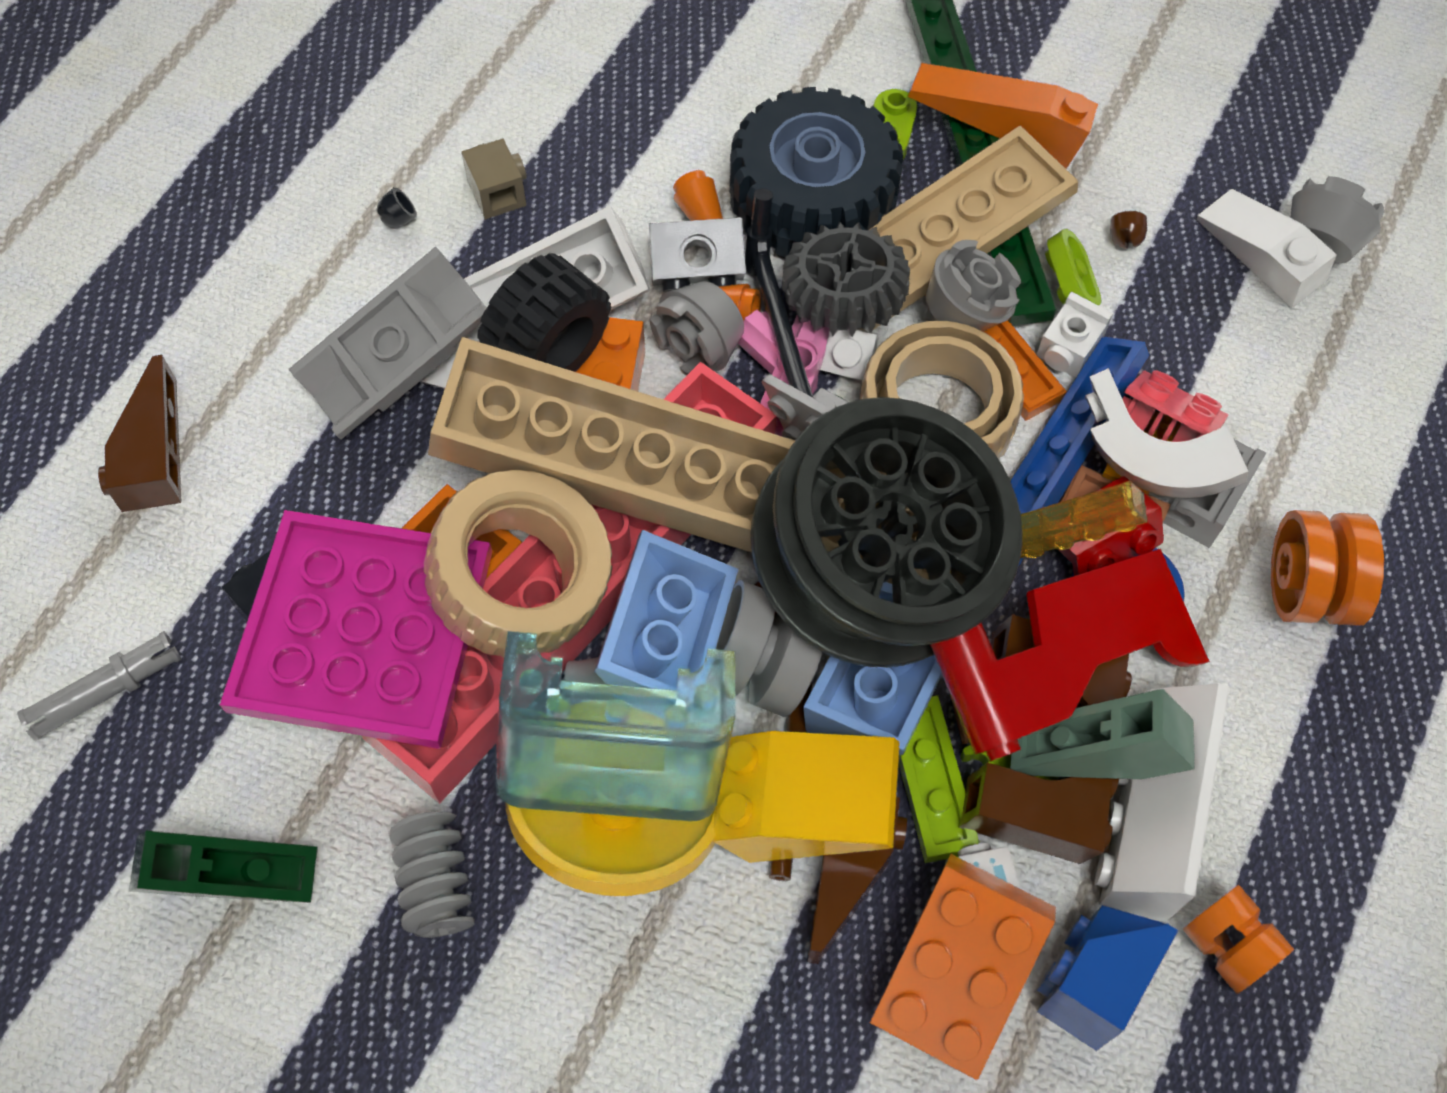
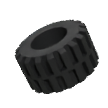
M548 253L546 256L539 255L534 257L529 263H524L501 284L497 292L494 293L487 309L483 312L480 320L482 324L478 329L477 338L480 340V343L576 372L589 358L603 336L609 321L608 315L611 311L610 297L605 290L561 255L558 256L555 253Z

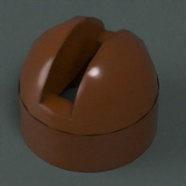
M1123 211L1113 215L1110 219L1112 241L1122 249H1128L1129 243H1132L1135 248L1140 246L1147 234V216L1138 211Z

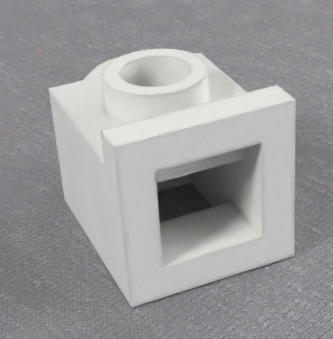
M1071 292L1067 297L1066 303L1044 333L1036 355L1054 370L1065 372L1076 378L1101 338L1104 337L1113 313Z

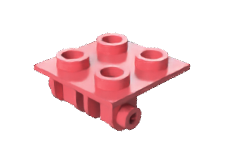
M1144 370L1124 392L1134 397L1132 400L1124 396L1123 402L1132 420L1141 430L1145 431L1155 411H1160L1148 435H1154L1165 414L1173 418L1161 439L1163 441L1168 440L1178 421L1182 425L1172 442L1192 440L1222 427L1229 414L1221 411L1222 405L1215 399L1202 393H1196L1193 396L1177 388L1179 382L1176 379L1157 370H1154L1152 374Z

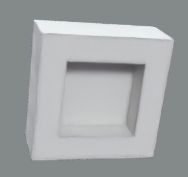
M857 329L853 337H851L847 330H838L832 337L829 331L825 356L820 370L863 381L866 366L870 357L875 354L880 334H870L867 331Z

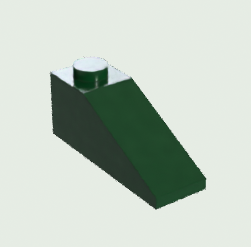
M146 830L137 835L129 892L311 903L318 847Z

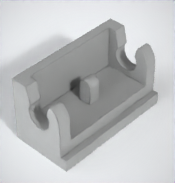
M1235 439L1234 441L1249 471L1247 482L1213 495L1175 498L1163 521L1164 524L1208 548L1212 546L1266 455V452L1258 448L1254 450Z

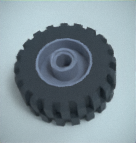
M803 87L802 92L793 93L792 90L779 93L777 100L772 101L768 98L756 106L755 113L751 111L740 123V129L734 133L731 143L729 185L730 204L733 213L738 218L742 217L743 230L747 233V229L751 226L754 192L761 188L770 190L773 193L769 227L772 230L771 247L776 249L777 255L782 257L790 255L793 243L801 242L805 232L817 235L821 225L831 230L836 229L839 221L844 228H853L859 222L861 229L868 231L882 220L881 217L895 209L903 170L902 145L897 141L898 134L889 121L884 123L885 116L874 106L866 107L864 99L854 94L850 98L841 95V90L828 88V92L816 91V87Z

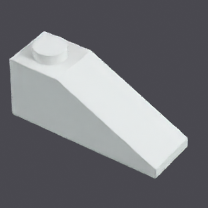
M1233 189L1229 190L1197 216L1198 222L1291 308L1300 303L1328 279L1337 255L1302 223Z

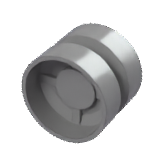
M739 580L734 584L705 687L735 697L750 680L748 693L750 704L786 717L796 709L804 697L817 670L822 651L811 646L798 636L782 620L778 613L775 616V609L768 600L763 588Z

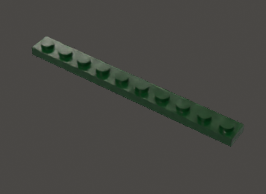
M905 0L924 62L926 64L977 72L953 0ZM940 112L957 167L999 140V138ZM1027 226L987 253L992 258L1001 253L1013 265L1020 277L1021 284L1016 288L1019 302L1016 304L1014 314L1008 319L1009 323L1013 326L1052 321L1056 312L1029 226Z

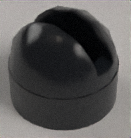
M397 187L385 193L378 202L377 213L381 216L380 219L384 225L388 227H402L417 217L414 205L407 195Z

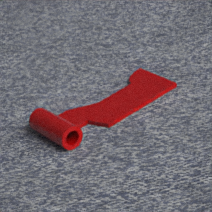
M1161 548L1027 592L1034 648L997 660L982 622L955 638L930 644L974 754L977 755L986 751L989 761L1021 750L1017 739L1070 718L1095 669L1100 664L1150 645L1154 646L1163 659L1177 666L1195 667L1210 662Z

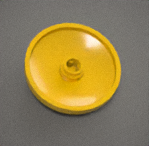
M597 702L576 706L542 722L523 740L517 749L509 767L506 783L508 823L516 842L525 855L544 873L569 887L605 896H633L654 892L685 878L712 851L715 845L713 841L716 836L714 826L721 767L706 742L684 723L677 728L631 710L622 702Z

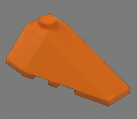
M921 63L908 94L909 98L1000 139L1021 126L1066 169L1088 137L1098 107V103L1087 99L1082 94L1071 92L1058 85Z

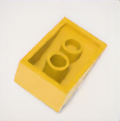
M766 731L726 737L714 826L716 836L713 842L749 863L893 849L900 741L894 737Z

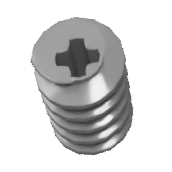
M438 811L411 815L395 824L389 832L392 844L397 846L392 853V860L396 866L400 867L395 874V882L398 887L404 889L398 896V904L402 909L407 910L401 918V926L405 931L423 938L455 934L475 925L473 917L457 916V910L468 906L472 902L470 895L454 894L453 891L454 888L468 882V876L466 873L450 871V867L465 860L463 852L447 851V846L462 839L460 831L444 829V825L455 820L457 816L450 812Z

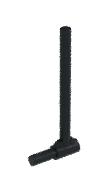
M757 189L754 192L751 226L747 229L745 248L746 272L757 277L789 385L813 397L770 260L772 230L769 227L773 193L768 189Z

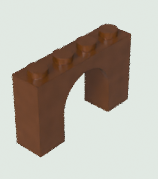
M1012 614L992 632L991 647L997 660L1034 648L1031 620ZM1129 654L1097 666L1076 708L1119 699L1128 695L1132 682L1131 673L1127 671ZM987 762L967 778L966 794L959 828L975 830L978 834L1082 864L1104 853V850L1110 843L1113 826L1110 825V820L1108 819L1110 800L1117 790L1119 779L1066 777L1063 780H1045Z

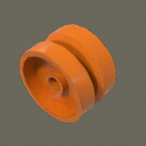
M1293 510L1287 512L1279 524L1271 557L1272 598L1279 617L1284 622L1317 623L1324 617L1329 624L1365 625L1372 618L1378 605L1384 579V550L1382 536L1376 521L1368 514L1338 513L1334 514L1329 520L1321 511Z

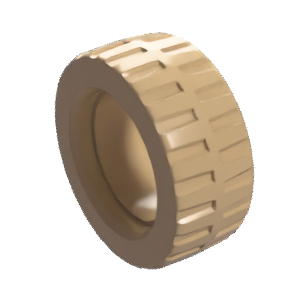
M925 321L898 330L876 348L875 354L870 357L866 366L859 400L880 397L899 398L897 388L905 381L920 375L940 374L953 377L971 387L984 404L985 410L976 419L964 424L987 443L998 459L1006 453L1015 435L1024 403L1023 381L1013 358L993 337L966 324L952 321Z
M509 470L493 472L467 483L464 489L457 491L450 498L448 504L439 515L432 529L424 559L423 572L426 575V592L430 596L431 605L435 613L442 619L448 630L458 636L461 641L479 649L481 652L513 659L516 657H536L544 652L550 653L558 649L564 642H569L579 633L594 615L605 595L612 572V550L607 537L608 533L592 505L579 492L566 483L534 471ZM497 529L521 530L535 536L553 551L562 570V592L554 601L539 607L522 608L500 602L486 593L474 579L468 566L467 547L480 535Z

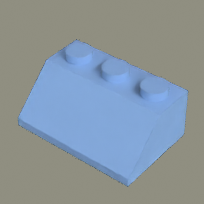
M645 530L640 532L594 671L629 709L679 728L699 708L738 569Z
M888 582L883 583L879 598L893 602L892 584ZM933 655L919 662L896 667L861 666L830 656L803 707L807 733L894 737L900 741L899 755H903L942 676L935 656Z

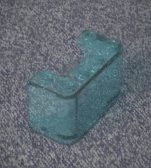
M508 631L499 693L495 777L496 792L501 800L510 806L527 809L680 821H698L713 813L718 802L735 723V651L707 649L704 664L697 671L690 674V669L678 668L676 690L561 681L563 658L551 657V662L541 656L537 650V634Z

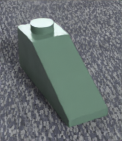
M1162 688L1076 708L1070 718L1017 739L1021 750L1011 754V770L1031 776L1147 779L1195 769L1194 720Z

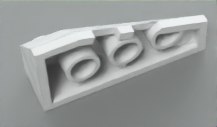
M611 206L464 278L484 305L488 307L494 293L497 292L501 284L524 263H529L534 257L539 255L546 256L548 253H555L558 256L561 255L608 293L611 310L650 291L638 253L622 219Z

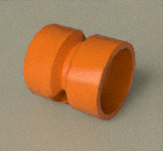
M1240 885L1229 891L1183 928L1184 932L1203 955L1214 954L1218 958L1215 969L1236 994L1249 987L1295 950L1273 924L1260 923L1258 920L1260 914L1259 907ZM1231 925L1245 936L1235 945H1233L1229 936L1224 931Z

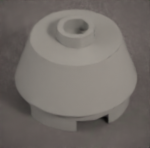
M1328 176L1324 184H1316L1310 178L1305 182L1302 190L1293 195L1290 218L1306 226L1337 254L1334 263H1346L1380 233V220L1384 214V206L1382 203L1374 204L1373 206L1362 198L1366 189L1354 182Z
M962 240L955 243L950 249L943 251L937 257L926 293V302L930 312L937 321H952L966 324L983 332L1012 317L1016 304L1019 302L1016 288L1021 284V280L1013 265L1001 253L992 258L985 252L976 249L978 241Z
M706 281L664 293L660 298L659 305L655 307L657 309L656 314L649 320L652 333L661 349L664 350L670 345L675 353L685 361L680 369L687 374L699 362H702L713 371L724 369L744 333L743 318L735 303L721 288Z

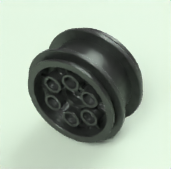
M887 397L867 398L840 405L824 413L798 436L785 458L775 467L760 491L752 517L751 549L758 579L768 600L782 620L798 636L823 653L848 663L868 667H896L919 662L933 656L934 653L930 644L947 641L964 634L980 624L998 607L1008 593L1020 563L1022 522L1018 501L1003 465L987 443L971 428L950 414L916 401ZM839 468L846 477L841 479L828 470ZM837 498L844 499L845 511L840 507ZM906 507L913 512V516H909L905 512ZM918 531L916 541L911 538L912 534ZM841 535V538L838 540L839 547L827 552L820 537ZM915 569H926L929 580L921 577ZM892 578L893 602L879 598L883 583Z

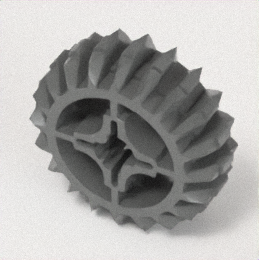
M839 221L836 229L830 230L821 225L817 235L805 232L801 242L792 244L790 255L785 257L783 264L782 290L784 291L789 310L796 311L799 322L811 321L814 332L823 327H828L832 337L838 330H847L851 337H853L856 330L862 328L871 334L876 323L887 326L892 315H899L903 302L906 301V296L909 294L910 267L908 266V260L905 259L903 254V247L895 246L892 235L880 237L877 227L868 231L862 230L859 222L853 228H844Z

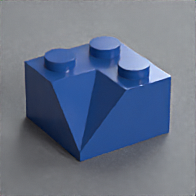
M1104 905L1090 919L1081 914L1064 942L1072 948V951L1064 950L1058 961L1052 963L1037 988V991L1045 996L1037 1012L1095 1051L1099 1050L1125 1030L1179 930L1167 923Z

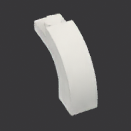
M1109 369L1090 376L1093 392L1085 395L1096 422L1106 420L1105 423L1090 429L1092 439L1104 460L1120 476H1126L1137 487L1148 492L1175 498L1213 495L1247 482L1249 471L1228 426L1182 442H1170L1154 438L1141 430L1132 420Z

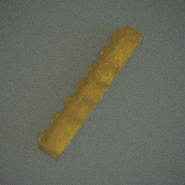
M1131 481L1021 514L1022 551L1020 558H1037L1048 550L1069 549L1074 546V543L1080 541H1096L1104 538L1105 534L1134 530L1137 527L1136 525L1148 522L1144 493Z

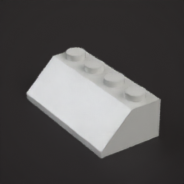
M1222 684L1163 688L1194 720L1195 769L1147 779H1119L1118 784L1122 785L1119 803L1112 802L1108 815L1110 825L1113 826L1109 854L1102 853L1095 875V885L1102 887L1099 905L1166 923L1195 897L1229 693V686ZM1162 688L1150 689L1149 691H1154Z

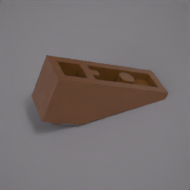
M163 355L152 356L105 444V466H100L98 469V478L103 494L110 495L121 512L182 503L177 380Z
M896 797L893 849L903 850L907 817L898 816L900 798ZM893 849L823 855L807 959L808 963L819 964L888 866Z

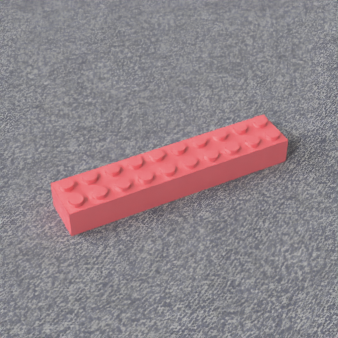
M699 362L663 399L775 434L777 416L772 411L702 362ZM591 504L608 533L607 537L612 550V572L600 605L579 633L569 642H564L558 649L550 653L544 652L531 658H504L481 652L479 649L468 645L441 749L362 736V738L440 804L566 669L567 662L569 660L574 661L611 621L640 532L645 530L679 545H682L691 534ZM529 535L485 580L483 590L498 601L511 606L522 608L539 607L554 601L561 594L562 570L553 551L539 538Z

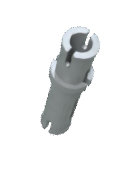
M163 631L157 637L125 655L117 652L109 657L110 663L89 673L87 676L30 707L21 709L17 712L18 718L24 727L34 720L45 716L44 719L34 723L26 731L34 741H37L41 736L121 691L127 689L129 692L138 689L140 687L139 681L174 662H179L181 660L180 654L176 647L173 646L165 652L154 656L155 653L171 645L172 640Z

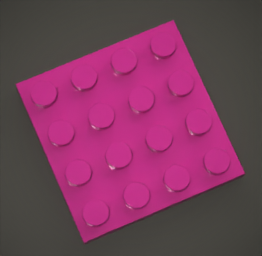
M284 510L220 702V706L225 713L441 749L468 645L461 641L454 633L450 632L444 625L442 619L435 613L431 605L430 596L426 592V575L423 572L424 559L431 533ZM474 540L467 547L468 566L474 579L483 589L492 556V548L489 542Z

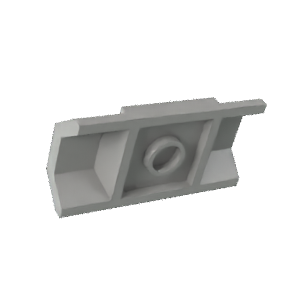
M434 247L288 370L316 399L333 423L332 430L335 435L343 439L377 409L385 411L456 352L457 348L454 345L481 324L480 320L487 307L440 250Z

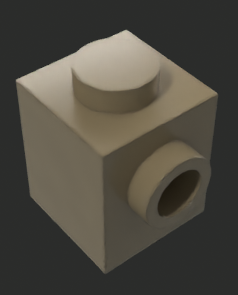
M504 138L461 151L467 182L484 219L527 206L523 180L527 179L522 159L518 153L511 155Z

